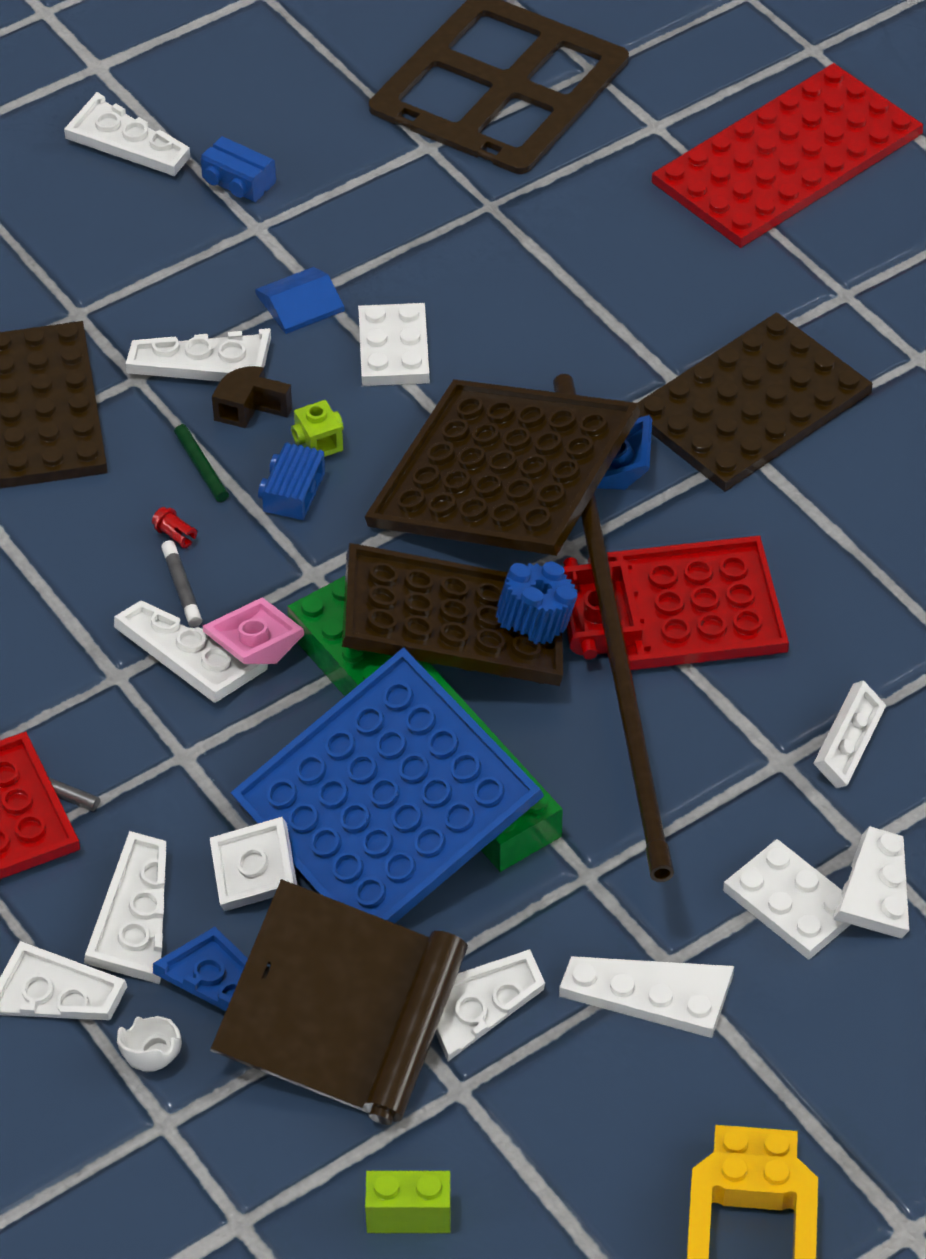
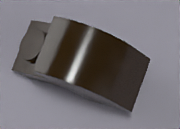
M248 366L233 370L222 378L212 395L214 421L246 428L255 410L288 418L292 410L291 385L266 379L264 367Z

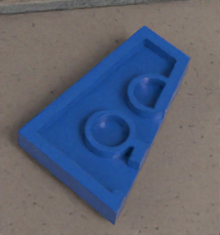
M213 927L154 962L153 974L226 1011L248 958L216 927Z

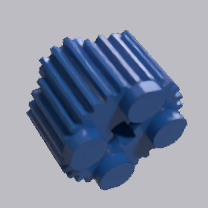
M551 561L544 563L543 566H540L538 563L535 565L528 563V565L514 563L509 569L497 605L496 617L498 618V623H501V627L509 631L513 627L514 631H520L521 635L528 634V640L533 641L534 644L538 642L545 644L546 641L552 643L555 635L559 636L560 632L563 633L567 629L577 599L575 584H571V579H566L567 575L564 574L563 566Z

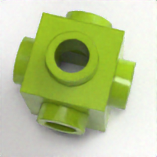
M326 400L294 410L295 425L291 426V432L297 445L302 444L304 448L308 446L310 449L315 448L317 451L321 449L324 451V457L343 451V422L338 411L333 412Z

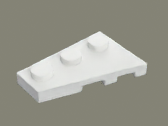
M869 826L861 836L851 864V874L848 881L844 884L840 905L836 908L832 919L902 939L909 932L904 838L901 835Z
M20 941L0 977V1015L111 1020L128 986L122 978Z
M530 949L458 973L435 1032L447 1061H450L544 990V979Z

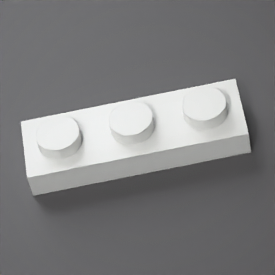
M864 680L852 685L813 763L836 789L848 785L886 707V704Z

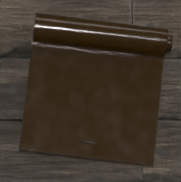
M281 879L210 1051L369 1113V1118L377 1123L391 1125L392 1122H399L406 1111L468 945L460 937L445 931H433L427 937Z

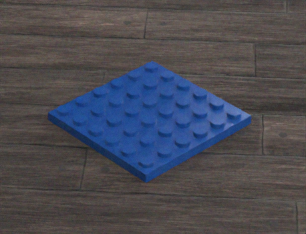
M404 647L230 792L257 824L283 817L287 823L294 866L318 894L394 924L544 797L541 789Z

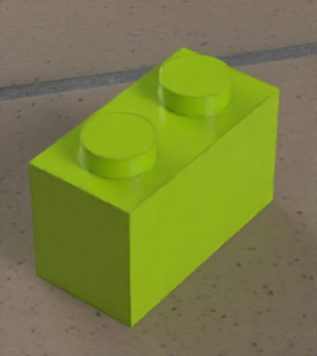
M366 1171L365 1212L367 1233H450V1171Z

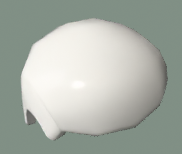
M138 1016L135 1018L130 1029L125 1030V1028L119 1027L117 1032V1044L122 1056L131 1067L144 1072H154L167 1066L180 1053L182 1046L178 1027L171 1019L160 1016L144 1019Z

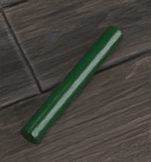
M184 424L178 425L174 433L218 502L227 500L229 493L189 429Z

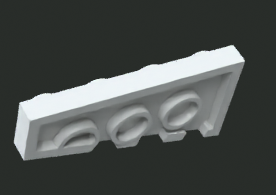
M98 92L95 93L64 129L65 139L175 176L190 158V147L161 130L154 131L150 129L148 122L140 117L136 119L126 114L125 108L116 103L113 106L105 101V96Z
M571 956L559 988V997L712 1038L734 975V966Z

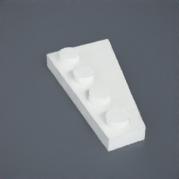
M271 328L259 329V334L242 336V331L228 332V337L208 339V334H199L186 341H178L176 336L132 340L126 360V372L128 374L221 381L224 376L238 368L265 366L271 341Z
M139 601L114 616V627L214 703L265 672L268 668V664H243L205 634L202 628L198 626L196 628H188L181 625L180 618L146 602Z
M129 831L85 953L84 964L160 984L161 977L153 974V963L161 959L166 841Z

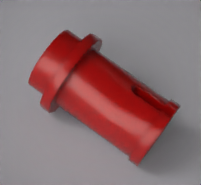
M161 507L152 517L154 529L158 533L164 532L182 548H186L193 543L183 533L191 536L193 539L197 536V530L176 516V511L173 508Z

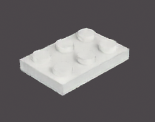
M425 303L358 306L362 386L430 383Z
M778 839L724 882L723 891L808 960L851 925L832 919L836 908L840 905L843 896L841 895L842 890Z

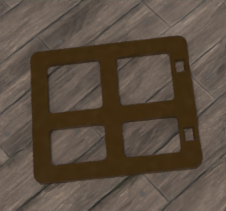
M466 0L369 100V111L376 117L393 124L398 123L408 127L415 133L476 158L481 157L491 161L498 167L516 174H524L529 172L628 64L629 52L624 47L503 0ZM483 16L539 36L516 62L506 70L451 50L457 41ZM560 47H567L600 60L569 94H562L530 81L531 77ZM433 67L443 68L490 87L483 97L458 122H451L401 101ZM514 98L552 112L520 147L510 146L480 133L504 106ZM405 113L412 117H415L416 119L414 121H411L402 116ZM488 147L499 153L495 155L485 151V149Z

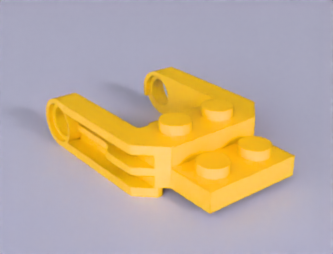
M715 1125L713 1153L692 1168L687 1259H709L712 1203H719L722 1206L781 1211L788 1208L793 1209L792 1259H816L818 1177L797 1158L798 1131Z

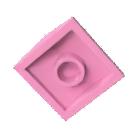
M263 597L202 626L205 634L243 664H277L304 636V629Z

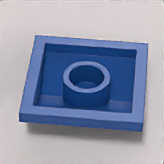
M315 267L255 289L256 295L285 334L345 311L344 305L329 275Z
M650 415L637 419L597 488L625 490L650 469L652 418Z

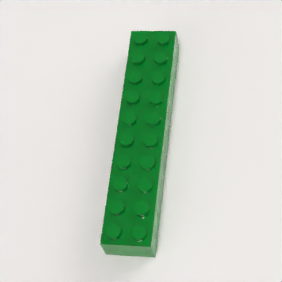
M345 576L288 605L287 608L288 617L304 629V636L297 642L299 646L337 689L346 696L392 656L342 647ZM416 660L544 794L542 799L481 850L499 872H502L562 837V807L434 667L427 662Z

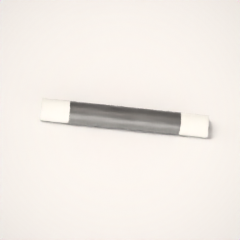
M171 540L165 541L161 548L189 626L197 627L202 623V618L175 542Z

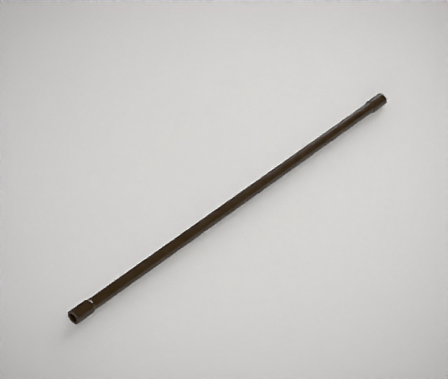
M560 374L554 378L553 386L555 392L576 395L573 378L570 375ZM594 493L582 512L581 518L646 841L645 852L650 877L656 882H665L673 877L674 869L669 846L665 840Z

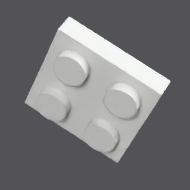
M283 817L210 837L219 902L224 911L273 898L281 879L297 885L287 823Z

